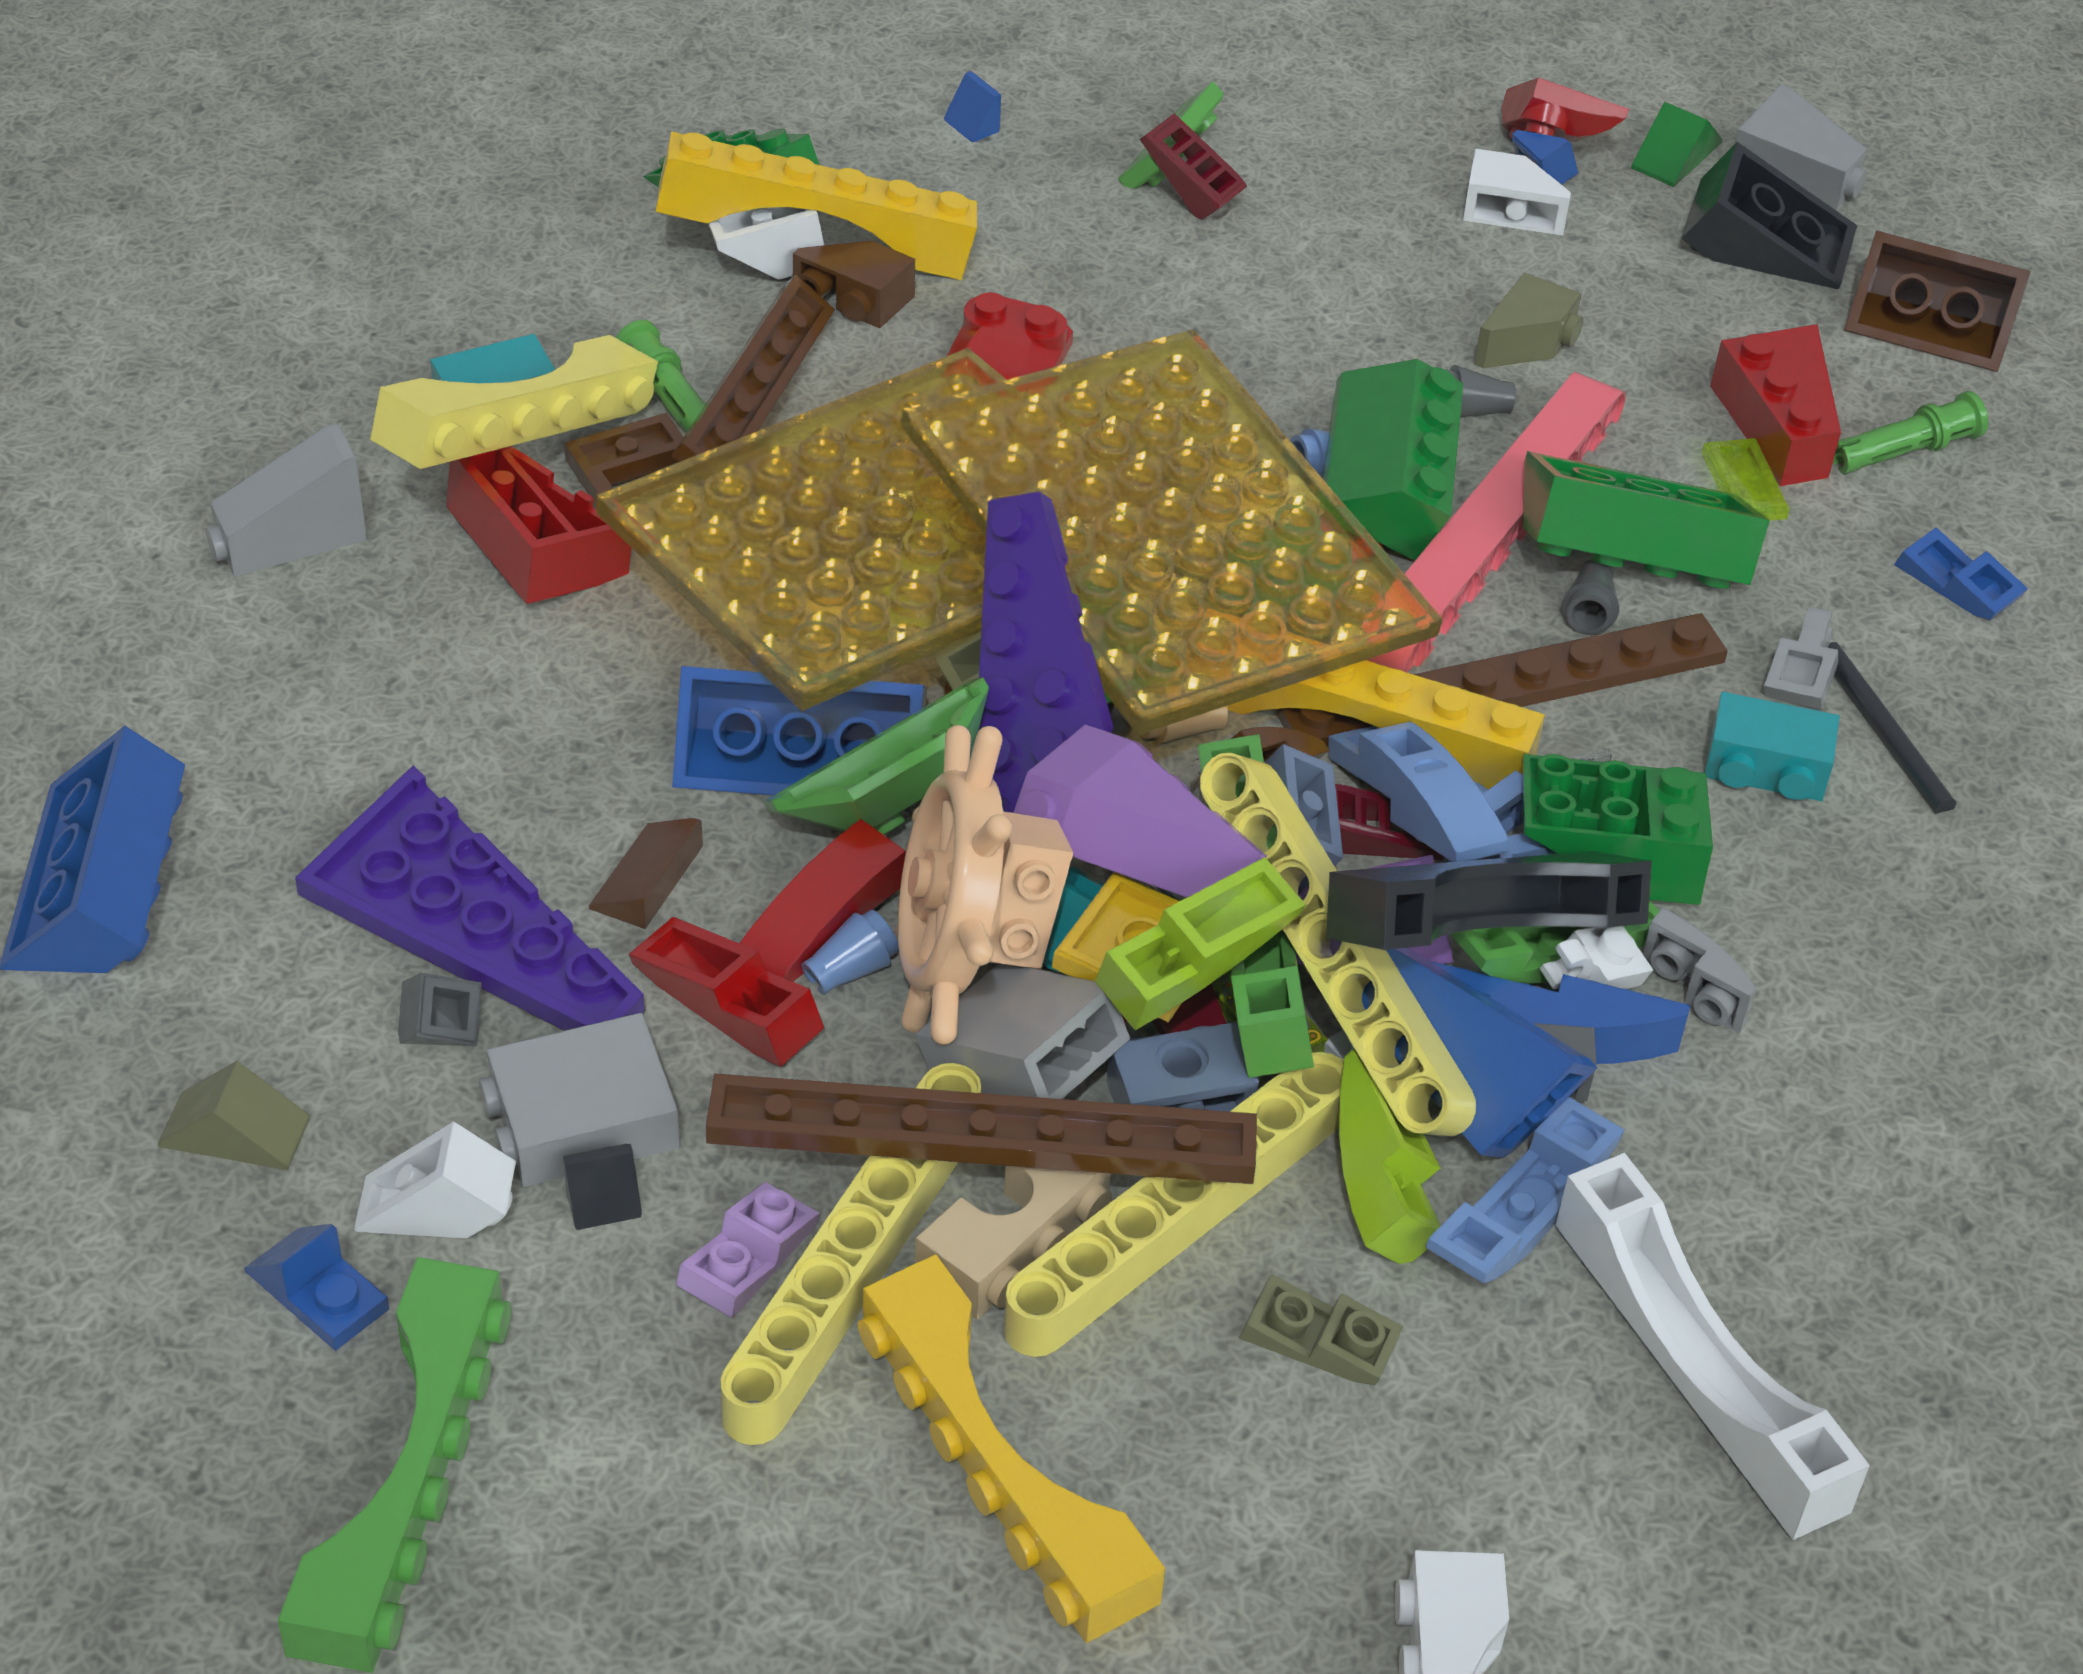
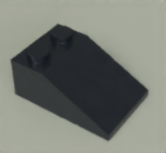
M1736 142L1701 178L1681 239L1689 244L1694 251L1701 252L1714 262L1839 289L1857 225L1739 142Z

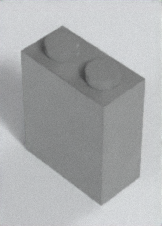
M1001 963L996 965L959 996L957 1036L953 1042L947 1045L936 1043L931 1036V1021L915 1033L929 1070L941 1064L957 1063L975 1071L980 1078L981 1093L1063 1099L1130 1040L1121 1013L1095 981Z
M642 1013L487 1049L490 1076L479 1079L484 1109L488 1118L500 1115L503 1127L495 1129L497 1148L516 1161L515 1165L522 1187L565 1177L563 1156L631 1143L635 1160L680 1148L678 1110Z

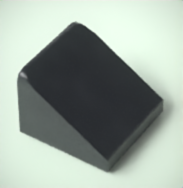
M631 1143L563 1156L566 1193L576 1230L641 1218L642 1209Z

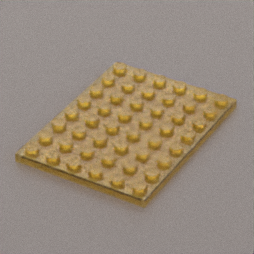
M1194 329L903 408L900 426L985 537L987 533L988 500L1038 491L1052 499L1068 557L1065 569L1072 593L1078 595L1083 616L1079 617L1084 640L1092 646L1104 692L1137 735L1437 637L1443 618Z
M969 348L596 495V514L801 711L981 631L988 500L1038 491L1052 499L1068 557L1065 569L1071 591L1178 543L1181 527L1180 523Z

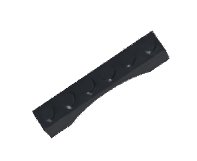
M1588 851L1332 871L1329 873L1326 938L1381 950L1430 946L1433 940L1443 935L1484 928L1521 926L1608 928L1648 924L1652 861Z

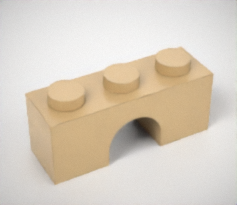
M1005 1166L1004 1195L1019 1204L1022 1209L1007 1215H994L979 1210L962 1197L959 1198L915 1238V1263L936 1254L971 1301V1317L978 1320L993 1305H996L998 1308L1005 1307L1008 1283L1017 1273L1065 1238L1082 1222H1086L1111 1202L1112 1192L1109 1191L1111 1174Z

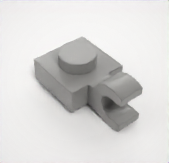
M1809 607L1798 641L1780 638L1764 684L1765 696L1791 704L1818 710L1823 709L1839 662L1838 650L1828 648L1833 634V627L1829 626L1832 611Z

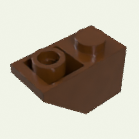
M872 240L798 248L793 252V276L796 274L822 298L836 287V310L842 312L852 321H863L880 329L915 297V258Z

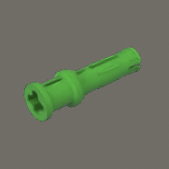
M637 320L629 323L621 329L616 338L627 345L631 344L633 348L658 361L653 382L654 391L678 424L687 433L705 406V403L681 373V360L677 353L668 347H664L661 343L660 332L654 323L648 320Z
M1973 391L1962 392L1955 397L1954 401L1940 406L1931 403L1922 405L1908 419L1839 440L1833 464L1844 463V466L1837 469L1845 475L1859 468L1880 463L1925 447L1929 451L1934 450L1937 452L1946 448L1950 441L1965 436L1971 439L1980 438L1985 435L1988 429L1989 420L1986 407L1979 395Z

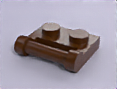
M667 412L564 442L565 460L586 492L594 498L595 509L609 518L619 516L622 509L684 490H689L693 494L708 488L671 456L683 439V435ZM675 466L676 470L613 488L611 486Z

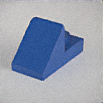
M332 1224L297 1228L244 1267L245 1272L335 1351L390 1310L388 1297L342 1258L337 1228Z

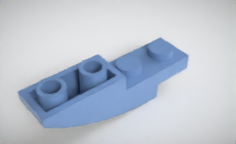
M1412 721L1384 728L1370 726L1329 736V758L1351 772L1354 777L1362 779L1382 792L1386 798L1391 799L1390 821L1414 836L1417 841L1425 843L1446 857L1449 862L1484 860V857L1509 851L1510 840L1481 790L1448 750Z

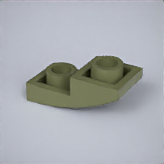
M1271 1274L1248 1317L1239 1339L1347 1380L1376 1385L1381 1378L1403 1326L1342 1293L1332 1307Z

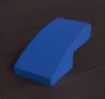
M1937 527L1905 549L1894 564L1974 616L1988 620L1993 619L2022 597L2028 589L1989 552L1986 551L1975 560H1972Z

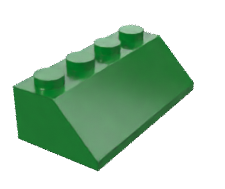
M1419 359L1342 372L1336 381L1318 512L1415 561L1451 517L1464 383L1457 380L1447 370L1432 367Z
M1527 451L1524 461L1523 529L1538 542V549L1559 556H1570L1572 549L1592 553L1590 557L1592 560L1613 567H1623L1625 560L1644 563L1643 569L1645 571L1667 578H1676L1678 571L1698 574L1697 581L1716 588L1729 589L1731 581L1751 585L1770 520L1737 494Z

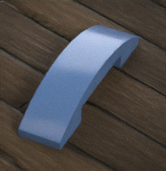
M1568 1097L1534 1131L1529 1150L1474 1206L1464 1202L1428 1238L1426 1248L1483 1284L1502 1276L1526 1257L1556 1223L1568 1175L1608 1160L1622 1139L1624 1129Z

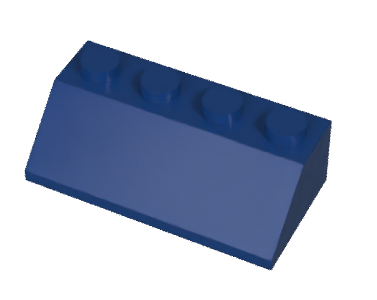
M681 666L672 787L775 795L926 706L927 686Z
M123 726L50 784L0 961V970L108 973L121 962H130L140 954L149 937V930L145 928L149 910L161 888V884L157 881L161 861L168 853L172 843V838L168 835L172 817L179 808L183 798V793L179 791L185 768L184 763L127 726Z

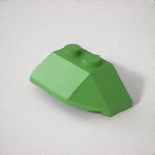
M981 677L966 682L764 800L765 807L770 813L842 832L846 831L859 819H862L882 834L896 828L905 821L900 811L919 800L922 801L931 783L943 773L945 735L950 727L962 725L969 730L971 735V758L989 690L985 679Z

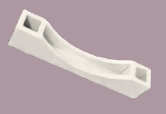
M1623 1153L1568 1175L1555 1226L1791 1539L1795 1540L1851 1514L1870 1467L1869 1463L1827 1410L1805 1402L1780 1386L1752 1360L1732 1337L1711 1307L1691 1272L1674 1234L1663 1201L1628 1156Z
M1414 1551L1408 1580L1397 1579L1395 1588L1396 1624L1409 1625L1411 1644L1401 1645L1399 1674L1485 1673L1500 1655L1509 1622L1504 1554Z

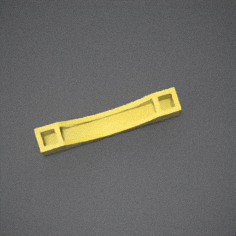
M607 335L574 343L572 354L565 364L550 373L532 379L505 383H464L418 378L380 387L370 440L417 468L423 469L638 413L648 406L654 393L653 382L658 361L617 338Z

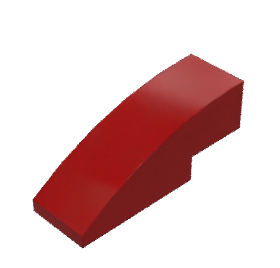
M859 819L827 845L791 880L748 930L740 944L759 951L766 971L794 982L804 974L801 964L811 958L853 913L863 915L870 909L873 910L900 889L906 850L862 819Z
M676 917L670 918L628 954L632 964L656 986L754 1055L779 1067L783 1066L825 1028L809 988L766 971L759 951Z

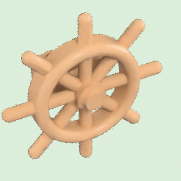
M954 725L946 732L944 771L931 783L920 806L913 812V827L902 872L898 924L895 927L894 934L898 940L901 966L906 979L910 983V988L901 1022L905 1030L917 1033L927 1024L932 1006L931 1036L936 1043L941 1045L950 1044L957 1036L959 994L970 985L979 966L985 965L988 962L1041 969L1074 853L1058 820L1003 812L1000 792L993 779L1002 745V734L993 726H985L978 731L971 758V735L969 730L962 725Z

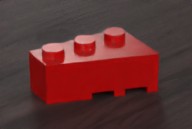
M1814 324L1721 340L1710 387L1777 484L1781 487L1829 478L1841 429L1818 325Z
M512 446L450 461L446 507L526 604L597 587L629 574L635 523L622 515L615 518V521L593 508L594 498L582 490L576 492L574 496L553 482L554 472Z

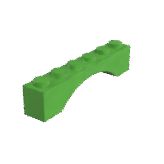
M1259 734L1198 744L1201 772H1203L1205 765L1211 758L1221 753H1234L1264 763ZM1242 774L1236 784L1237 798L1245 788V774ZM1275 824L1267 835L1268 850L1275 844L1277 838ZM1282 929L1231 969L1238 1027L1248 1078L1314 1067L1296 953Z
M417 1257L396 1311L401 1350L416 1381V1408L408 1440L391 1475L368 1505L334 1536L302 1556L278 1618L285 1657L373 1673L381 1649L393 1650L397 1645L404 1618V1607L402 1604H398L405 1584L416 1585L420 1580L427 1551L426 1541L421 1540L427 1521L439 1522L442 1518L449 1490V1482L447 1478L443 1477L449 1459L460 1461L465 1454L470 1434V1419L465 1417L471 1400L482 1401L484 1399L491 1374V1361L486 1358L491 1342L502 1344L509 1329L511 1303L502 1300L499 1271Z

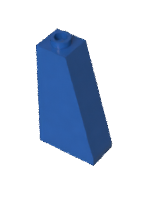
M1410 948L1386 950L1473 1091L1476 1099V1114L1472 1124L1462 1134L1480 1155L1504 1158L1511 1154L1598 1068L1587 1056ZM1372 981L1365 986L1362 993V1003L1366 1010L1370 1007L1375 997V988ZM1405 1035L1401 1036L1395 1046V1056L1401 1063L1406 1059L1408 1053V1042ZM1435 1090L1431 1098L1442 1109V1097L1440 1092Z

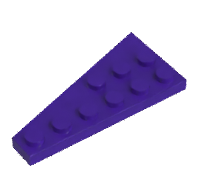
M1040 491L988 500L979 678L983 677L989 690L978 731L985 726H993L1002 734V745L993 779L1000 792L1003 812L1014 813L1027 772L1086 724L1109 733L1114 728L1092 646L1084 640L1079 617L1083 616L1078 595L1072 593L1065 565L1068 562V557L1052 499Z
M414 765L295 877L299 896L464 980L481 982V989L564 1031L645 1011L644 994L598 948H589L573 932L572 922L559 909L553 912L539 898L538 888L483 833H474L459 818L458 809L445 796L439 798L427 786L426 777Z

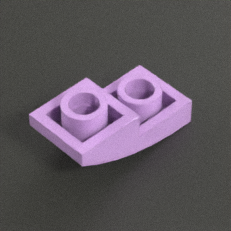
M764 1182L725 1212L722 1231L718 1236L680 1264L676 1285L732 1318L812 1232L818 1223L820 1213L796 1200L788 1193Z

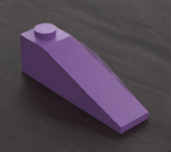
M1086 724L1027 772L1014 810L1016 814L1058 820L1074 852L1072 857L1184 897H1189L1248 865L1267 857L1218 812L1210 810L1189 791L1190 787L1178 776L1168 773L1152 758L1153 754L1143 745Z

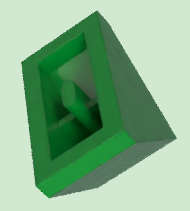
M1664 101L1631 165V169L1675 187L1722 143V138L1707 119Z

